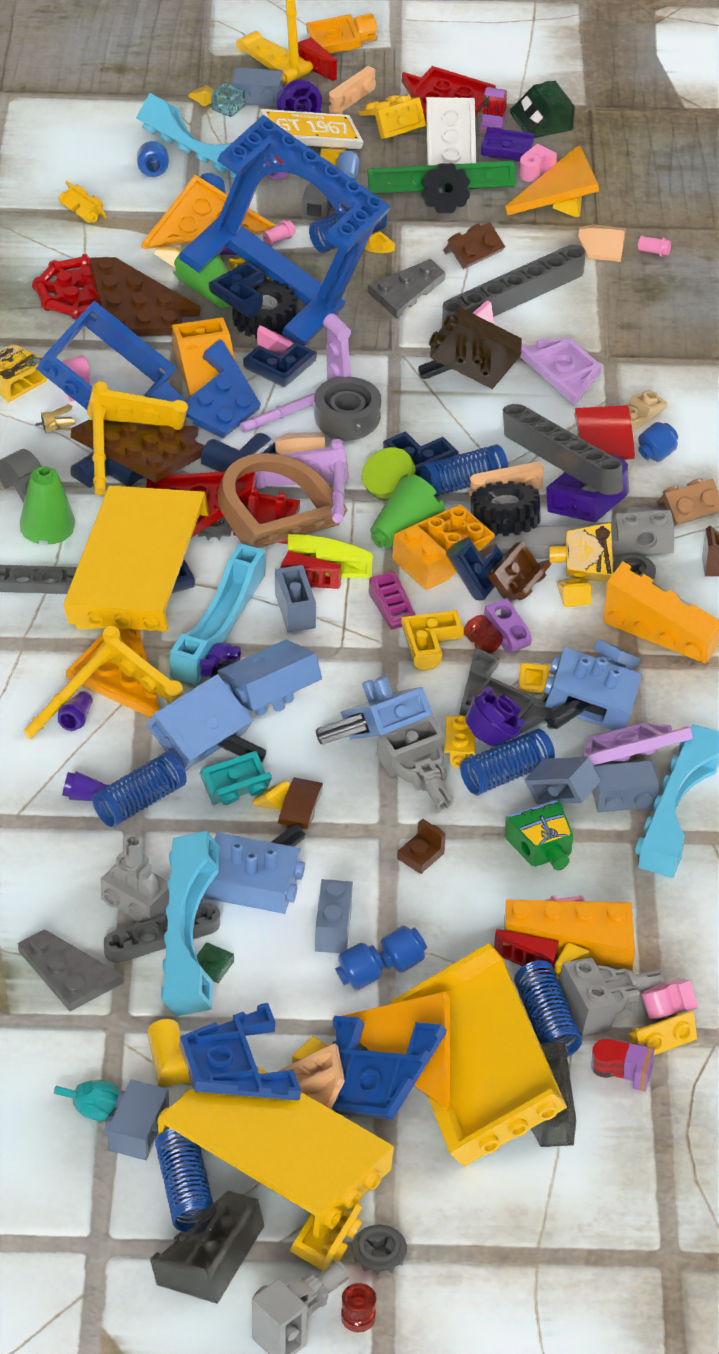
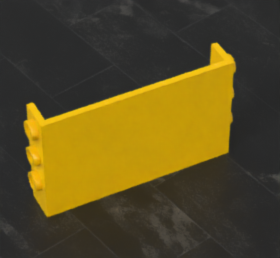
M109 485L63 603L68 624L95 627L114 626L122 629L167 632L169 627L165 610L199 515L208 516L209 514L205 492Z
M490 943L477 948L468 956L448 965L444 970L427 980L421 981L417 986L390 1001L391 1004L441 992H446L450 996V1109L445 1110L430 1097L428 1099L449 1153L464 1167L486 1154L495 1152L501 1145L515 1137L524 1135L529 1129L545 1120L552 1119L557 1113L567 1108L504 959Z
M257 1067L259 1074L268 1073ZM194 1088L185 1091L181 1098L170 1108H165L157 1120L158 1135L171 1128L315 1215L313 1235L317 1238L329 1228L333 1229L338 1224L341 1216L349 1209L353 1210L369 1190H375L381 1179L391 1171L393 1145L302 1092L300 1100H284L195 1092Z

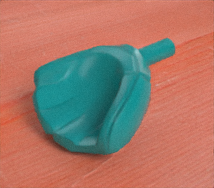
M108 1080L83 1082L77 1085L75 1090L55 1086L54 1094L72 1098L76 1110L82 1116L96 1121H106L116 1108L117 1098L120 1093L119 1088Z

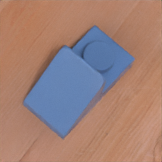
M597 639L593 647L594 650L601 653L602 657L607 659V662L629 670H633L641 661L640 658L624 649Z

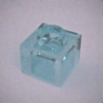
M225 82L212 93V110L225 116L233 117L245 107V90Z

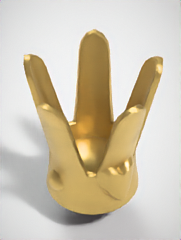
M67 404L52 412L41 413L42 422L36 423L35 426L43 425L45 433L54 430L71 431V428L60 427L75 425L77 423L76 420L72 419V417H56L70 411L73 406Z

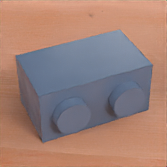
M236 67L232 81V103L277 107V95L283 87V71Z
M303 565L275 569V596L287 632L316 628V602Z
M589 757L543 759L524 780L536 804H544L556 799L561 804L583 803L601 782Z
M652 761L594 765L601 780L592 791L597 812L653 808L655 799L659 794V784Z
M321 879L315 931L316 952L342 953L347 950L352 910V881Z
M131 1079L126 1091H121L118 1095L114 1117L109 1116L105 1124L104 1135L108 1136V1150L146 1161L158 1136V1117L165 1108H169V1090Z

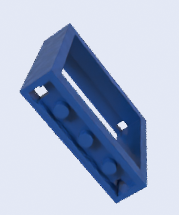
M95 301L91 303L48 350L35 368L87 410L92 386L57 358L86 326L155 382L144 394V397H149L151 393L167 382L177 369L176 366Z

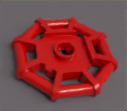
M82 254V257L62 261L52 260L49 262L46 270L39 277L34 278L32 288L37 292L41 300V307L44 310H53L72 316V319H78L93 301L98 303L89 267L90 257H88V254ZM53 276L57 277L54 282L49 281Z

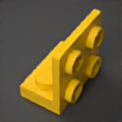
M410 94L389 96L385 98L386 101L380 103L379 101L365 104V109L358 111L359 116L375 115L381 139L426 126L420 97L411 98Z

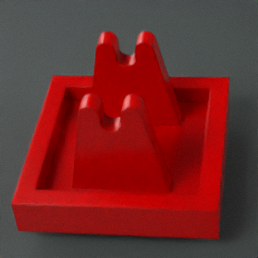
M252 488L249 500L243 503L259 524L298 514L300 510V500L285 498V493L280 492L279 497L260 494L256 488ZM288 540L278 543L288 544Z

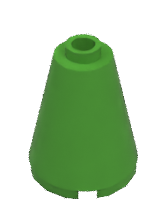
M179 253L174 261L176 269L175 271L173 270V274L177 279L217 307H230V305L213 295L209 290V282L229 272L221 254L198 273L179 259Z
M42 466L33 470L30 475L20 517V531L26 539L33 543L39 544L38 540L48 541V544L62 542L72 535L75 517L58 472L51 467Z
M406 474L399 480L370 528L371 539L378 547L391 548L395 533L445 511L442 499L439 502L436 500L434 495L437 492L427 481L414 474L410 478Z

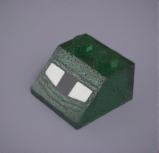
M556 80L546 81L533 85L510 109V114L523 132L533 133L534 138L573 130L575 106Z

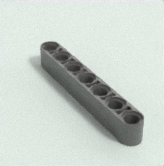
M568 245L446 300L442 306V327L446 317L449 314H453L459 306L473 313L484 302L489 301L492 305L494 317L580 278L584 274L585 249L579 245Z
M511 404L502 409L504 435L602 494L615 495L622 492L623 475L622 462L524 405Z

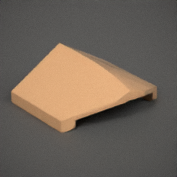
M594 224L580 227L578 239L585 249V256L591 259L621 262L626 228Z
M324 432L286 433L275 439V450L278 455L325 448Z
M335 1043L279 1070H294L301 1092L332 1109L345 1082L339 1049Z

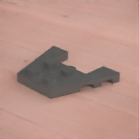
M476 648L459 715L466 716L476 693H481L486 687H492V693L499 697L503 693L506 694L520 708L521 711L518 713V717L526 722L520 729V734L545 721L546 715L555 710L545 706L548 694H544L541 699H537L490 677L498 667L500 658Z

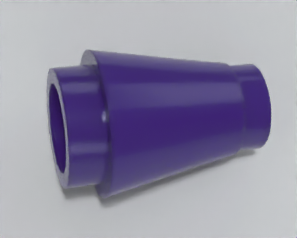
M81 691L61 706L58 710V723L60 726L68 731L82 728L93 703L92 696L87 692Z
M78 771L75 773L68 772L62 796L69 797V800L92 801L93 794L107 787L108 784H103V782Z

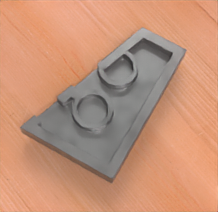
M429 259L368 284V293L398 319L407 306L410 308L414 306L417 298L421 295H427L445 280V271Z
M45 929L18 943L19 953L69 1012L124 983L123 974Z

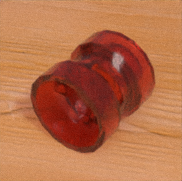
M484 615L473 617L464 627L466 638L473 642L476 648L489 654L496 651L502 644L503 635L497 628L492 627V623Z
M351 1284L345 1288L341 1297V1321L345 1328L357 1333L369 1330L374 1325L376 1319V1293L367 1284Z

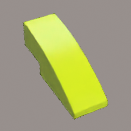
M288 534V551L340 564L341 578L372 577L373 553L334 539Z

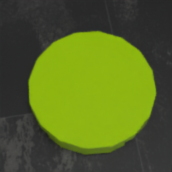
M396 447L384 448L375 452L366 461L362 469L361 478L369 493L377 498L387 499L392 494L399 480L406 474H408L407 477L409 478L413 474L415 475L416 468L410 455L403 449Z

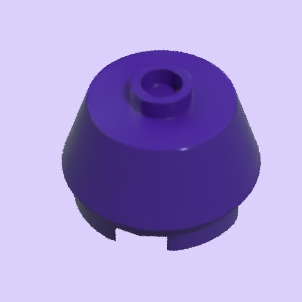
M293 81L284 85L278 92L276 99L277 110L322 112L320 111L322 96L318 88L309 81Z
M486 687L481 693L479 692L474 695L465 721L477 739L495 747L517 737L520 734V729L526 722L519 719L518 713L521 710L511 698L504 693L499 697L492 693V687Z

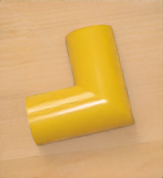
M457 610L401 617L402 628L414 665L420 670H431L441 663L442 650L439 642L462 639L464 635V628Z
M161 1019L152 1023L148 1028L147 1036L158 1086L166 1087L191 1083L179 1047L181 1036L179 1024L172 1019Z

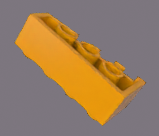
M622 561L607 581L603 623L706 664L719 646V620L692 603L687 606L677 597L678 594L669 589L667 592L652 584L653 579L645 574L640 577L630 571L632 566Z
M506 900L504 930L559 941L558 956H560L565 945L571 943L589 950V958L592 957L597 966L633 970L635 943L632 902Z

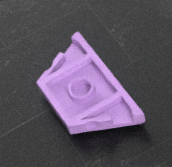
M571 338L537 340V345H521L520 357L573 405L577 404L601 374V364Z
M643 722L588 737V744L585 746L586 753H583V757H589L594 766L608 761L624 762L629 760L631 755L638 753L641 755L653 754L658 751L657 748L693 739L691 727L684 726L672 731L671 725Z

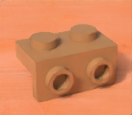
M702 478L689 482L686 487L680 489L678 485L665 489L657 503L659 507L665 505L667 510H671L674 526L719 513V492L713 479L703 481Z

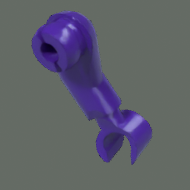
M227 643L214 644L206 659H200V664L202 665L200 676L212 677L213 667L217 666L220 661L228 663L230 661H239L241 658V647L232 646Z

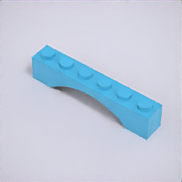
M149 93L136 119L144 123L142 128L153 134L156 131L161 132L160 138L171 144L174 140L179 142L178 148L189 154L191 150L195 151L194 157L205 163H208L209 160L213 161L212 167L225 174L226 170L229 169L217 160L220 153L231 143L213 145L197 141L186 128L180 110ZM232 172L230 177L235 179L236 174Z
M242 543L237 545L228 559L219 587L206 613L193 629L186 633H181L170 651L171 678L195 685L199 683L202 678L200 676L202 670L200 659H206L214 644L225 641L265 576V550Z
M694 724L691 726L693 739L680 742L678 749L680 755L674 754L670 767L672 774H666L661 790L664 793L662 796L657 795L653 806L654 817L648 816L644 828L646 836L645 838H639L635 854L640 855L638 868L674 878L681 861L685 835L679 826L676 816V807L682 797L694 785L703 779L715 775L719 767V731Z
M208 831L173 838L172 851L169 853L171 876L167 881L169 890V904L166 906L168 927L164 934L166 959L163 960L165 979L164 986L161 988V998L163 1003L176 1016L212 1010L213 980L198 962L193 941L195 915L200 901L210 883L219 873L220 846Z

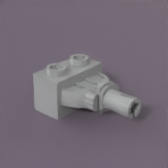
M433 715L378 736L376 755L389 777L398 775L403 780L412 783L415 790L418 791L421 788L422 791H427L438 810H443L444 806L448 808L453 804L454 798L443 783L447 776V771L443 766L446 736Z
M133 833L128 834L123 838L124 851L116 857V864L100 879L101 899L110 907H116L128 914L133 920L144 922L163 916L166 913V906L169 904V890L167 880L152 872L149 857L143 854L142 837H137V834Z
M590 957L563 963L558 982L566 997L578 1030L584 1036L611 1030L615 1015L621 1013L627 1004L638 1002L639 994L643 991L664 983V977L660 975L659 969L635 975L626 968L615 970L607 966H597L593 958Z
M337 1260L316 1277L313 1274L306 1275L301 1280L294 1281L287 1286L278 1278L269 1286L261 1287L252 1298V1339L268 1354H296L307 1345L308 1319L318 1308L327 1305L329 1293L349 1279V1272L345 1265Z

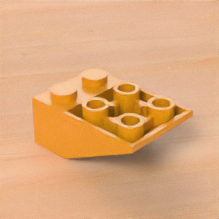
M223 317L172 325L173 352L189 397L220 374L202 358L208 348L221 339L235 360L230 334Z
M459 504L395 533L392 560L420 586L428 590L448 581L457 573L446 556L447 550L458 541L470 538L479 552L495 538V534L464 506Z

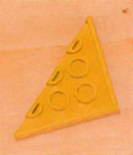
M581 146L575 147L505 206L507 215L598 192V182Z
M194 175L144 239L141 247L149 249L159 246L191 243L220 216L228 195L197 175ZM248 208L241 226L253 234H259L274 228L275 224Z
M118 628L121 641L147 661L140 631L137 629ZM103 635L66 670L67 679L71 680L93 657L104 642ZM111 660L101 665L82 685L150 718L155 712L160 710L157 694L154 691H147L139 680L132 675H126Z
M446 992L343 1015L345 1017L360 1018L365 1023L359 1044L366 1050L375 1052L406 1054L416 1022L441 1024L447 1029L446 1035L414 1086L438 1103L443 1109H450V996Z

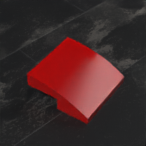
M628 405L575 408L574 416L578 437L609 455L617 456L624 460L635 458L633 431Z

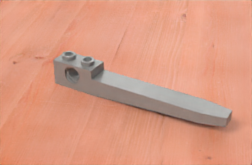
M671 510L615 513V522L536 527L535 529L531 528V531L527 533L521 531L520 535L510 533L509 536H503V534H498L479 551V554L481 555L488 546L497 544L504 556L515 543L523 541L535 559L549 558V546H565L567 531L611 523L612 557H619L625 554L652 555L674 553V523Z

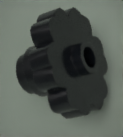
M453 163L437 164L435 169L427 170L421 180V185L425 188L421 192V197L425 200L427 207H435L436 212L439 214L454 213L456 207L465 206L470 197V192L466 189L470 184V180L466 176V172L462 169L456 170Z

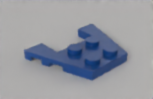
M220 339L208 348L202 357L220 374L188 399H185L167 382L151 393L149 397L171 402L176 400L186 402L188 404L186 417L193 420L192 424L224 439L240 426V423L256 413L261 403L224 342Z
M269 1003L258 1005L257 1011L247 1015L244 1012L235 1014L232 1021L218 1026L215 1022L180 1036L179 1047L195 1092L300 1100L301 1089L294 1070L259 1074L246 1036L275 1032L276 1022Z
M334 1016L333 1027L336 1029V1041H333V1044L335 1043L339 1049L345 1082L332 1109L338 1114L393 1120L446 1035L447 1029L441 1024L416 1022L406 1054L357 1050L365 1023L357 1017Z

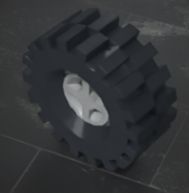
M265 279L263 284L254 288L263 295V303L257 314L252 317H246L232 307L234 326H237V330L240 333L245 331V335L248 337L252 334L255 335V339H257V329L260 325L282 335L284 327L297 315L296 294L294 295V290L292 288L288 289V285L285 283L279 285L277 280L271 283L269 279Z
M508 481V484L496 482V485H492L490 483L486 484V488H477V491H473L472 496H470L471 514L492 531L495 536L498 534L509 536L510 533L520 535L521 531L527 533L531 531V528L535 529L541 522L540 493L532 485L525 486V483L522 482L514 484V481Z

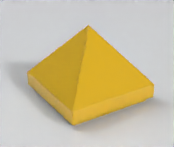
M283 781L271 786L253 799L252 803L254 806L281 810L290 786L289 782Z

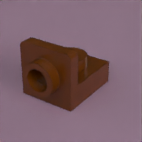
M424 819L418 822L417 834L398 850L397 859L422 874L444 854L445 833L438 826L432 825Z

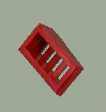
M313 38L298 42V55L312 63V71L331 81L337 80V60Z
M292 551L287 552L281 563V568L303 565L310 587L339 589L341 586L340 564Z
M496 929L494 949L504 959L520 966L539 960L549 962L553 969H555L559 941ZM537 968V969H534V970H532V971L549 970V969H547V968ZM540 972L539 974H550V973H549V972Z

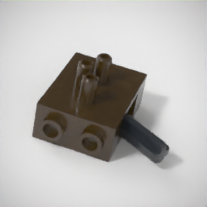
M459 306L453 314H449L446 317L443 327L439 332L435 331L432 334L429 346H431L430 358L433 360L420 365L418 371L422 379H428L453 369L493 389L521 356L522 338Z

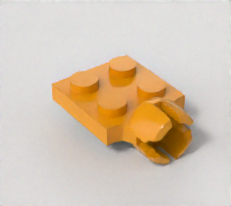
M348 14L306 23V31L309 38H313L330 54L340 51H351L362 47L361 43L373 42L378 39V35L375 36L377 23L373 14L360 15L355 18Z

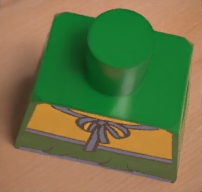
M558 799L506 815L504 836L531 866L536 867L550 862L554 870H562L569 864L570 859L568 856L572 852L573 833Z

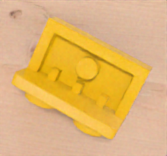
M356 1204L351 1213L347 1211L341 1216L338 1224L333 1229L329 1228L319 1238L313 1235L315 1215L311 1214L289 1251L320 1270H326L332 1260L334 1262L341 1260L348 1247L343 1242L346 1236L353 1239L363 1222L357 1218L363 1207Z

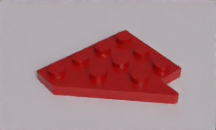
M431 66L422 77L405 72L402 73V83L410 97H420L425 121L426 97L475 98L476 116L483 108L486 88H496V85L435 66Z
M226 471L169 475L156 483L147 478L145 488L205 492L209 514L208 516L199 515L192 537L224 516L218 503V488ZM256 472L248 473L235 482L236 493L242 503L249 500L252 488L256 487Z

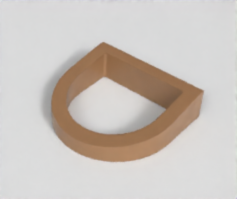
M261 453L242 457L228 467L219 484L218 503L221 512L239 541L245 545L260 548L288 540V534L306 535L340 524L335 523L332 519L331 508L333 501L331 496L333 490L314 469L287 456ZM266 471L277 473L297 483L308 495L316 509L259 524L239 499L235 489V482L240 477L252 472ZM344 505L345 514H346V512H347L348 509H347V507Z

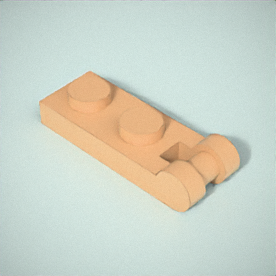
M367 66L330 91L329 102H331V105L329 106V114L343 115L345 109L372 92L376 86V69Z
M538 461L473 474L470 477V487L472 490L469 492V501L473 491H477V488H486V484L490 483L496 485V482H502L503 484H508V481H514V484L522 482L525 483V486L532 485L534 489H542L544 467Z

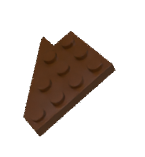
M116 257L90 258L89 267L98 304L137 336L172 335V325L183 323L182 317H198L200 315L201 308L199 305Z
M87 420L71 428L70 438L93 449V420ZM104 421V454L106 457L155 483L200 459L205 445L195 440L199 430L196 426H183L182 429L175 430L167 425Z

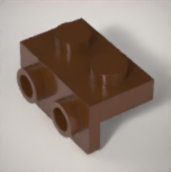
M488 222L482 226L479 223L472 226L463 235L460 232L454 234L447 240L448 244L443 251L445 255L453 252L461 267L466 269L502 252L505 245L492 224Z
M520 541L510 548L487 576L503 599L508 598L509 601L518 599L520 601L532 593L531 588L534 584L545 578V572L551 566L549 560L538 563L524 542Z

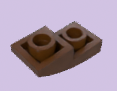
M294 777L286 794L278 824L286 825L288 828L300 825L302 829L308 830L314 818L315 806L322 794L323 783Z

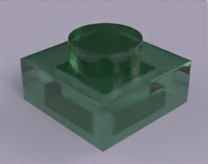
M208 942L204 944L196 955L203 970L216 983L221 981L234 963V953Z

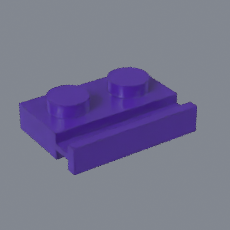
M487 127L481 145V155L520 161V158L532 148L534 134Z

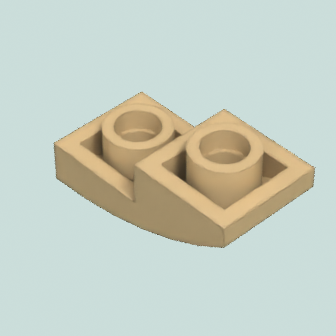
M650 390L632 395L628 405L632 431L654 419L667 408L668 403L660 398L657 393Z

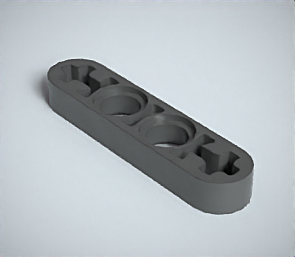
M0 565V592L67 594L77 567ZM19 577L29 578L28 581L19 582L16 579ZM47 578L58 579L56 582L52 583L44 581Z
M212 903L199 904L195 915L193 939L212 934L219 929L221 924L220 910L216 905ZM167 915L107 934L103 942L105 957L111 962L120 963L165 949L164 934L168 927ZM146 933L156 936L152 941H143L139 937Z

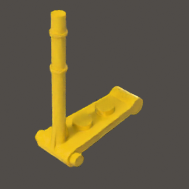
M286 0L285 15L287 17L289 51L263 38L258 31L236 41V46L240 52H246L270 70L283 71L284 85L309 74L313 69L310 61H306L298 55L295 0Z
M103 381L94 384L87 408V415L93 420L94 454L92 460L94 461L93 483L95 494L102 496L106 493L105 484L107 483V478L105 477L106 455L104 454L103 420L167 425L175 430H180L183 428L188 404L182 400L171 402L108 390L107 384Z
M108 626L102 634L104 642L93 657L58 694L53 696L50 703L36 717L32 718V722L23 730V733L32 739L86 680L109 660L118 665L126 675H132L139 680L147 691H154L167 700V704L184 695L182 684L176 680H169L121 641L118 628Z

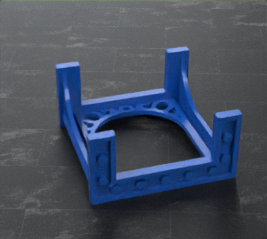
M262 115L220 153L217 161L236 174V177L220 216L181 251L179 259L200 273L228 247L244 260L265 272V275L273 281H279V285L287 284L288 289L292 288L294 295L296 294V297L304 302L306 306L284 327L281 334L292 342L305 346L324 327L323 321L325 317L332 313L336 315L344 307L346 301L342 299L346 287L375 225L388 213L390 206L265 115ZM275 156L284 162V165L279 163L276 160ZM286 172L300 176L315 185L332 204L339 221L327 231L324 239L337 247L338 250L322 284L241 226L257 186L266 175ZM341 204H343L344 206H346V207H347L348 209H350V210H349V211H345V210L342 208Z

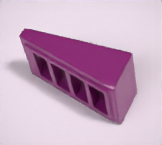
M394 571L369 579V595L391 630L402 627L401 617L416 615ZM403 611H404V614H400V615H397V616H393V614L400 613V612H403Z

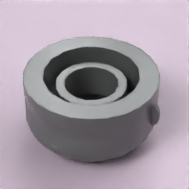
M338 377L324 382L317 388L314 395V418L319 429L326 435L343 441L358 440L372 433L381 419L379 411L381 408V394L376 386L369 381L356 377Z

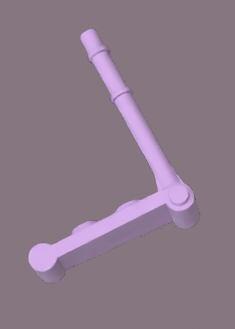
M332 313L327 315L323 321V325L327 328V381L338 377H351L348 345L351 330ZM315 393L286 405L277 406L276 409L259 416H253L251 419L240 423V428L243 433L259 429L260 426L277 419H283L289 414L314 405Z
M334 439L331 441V445L326 448L283 455L308 465L327 483H333L331 514L335 523H341L345 514L344 485L347 483V479H349L346 447L342 440ZM256 472V489H262L266 486L298 485L291 479L277 473Z

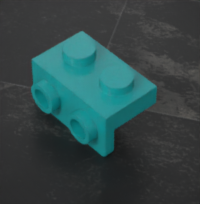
M257 751L203 768L199 772L212 805L219 803L229 805L239 800V796L250 793V796L259 795L267 790L272 780L271 773H265Z

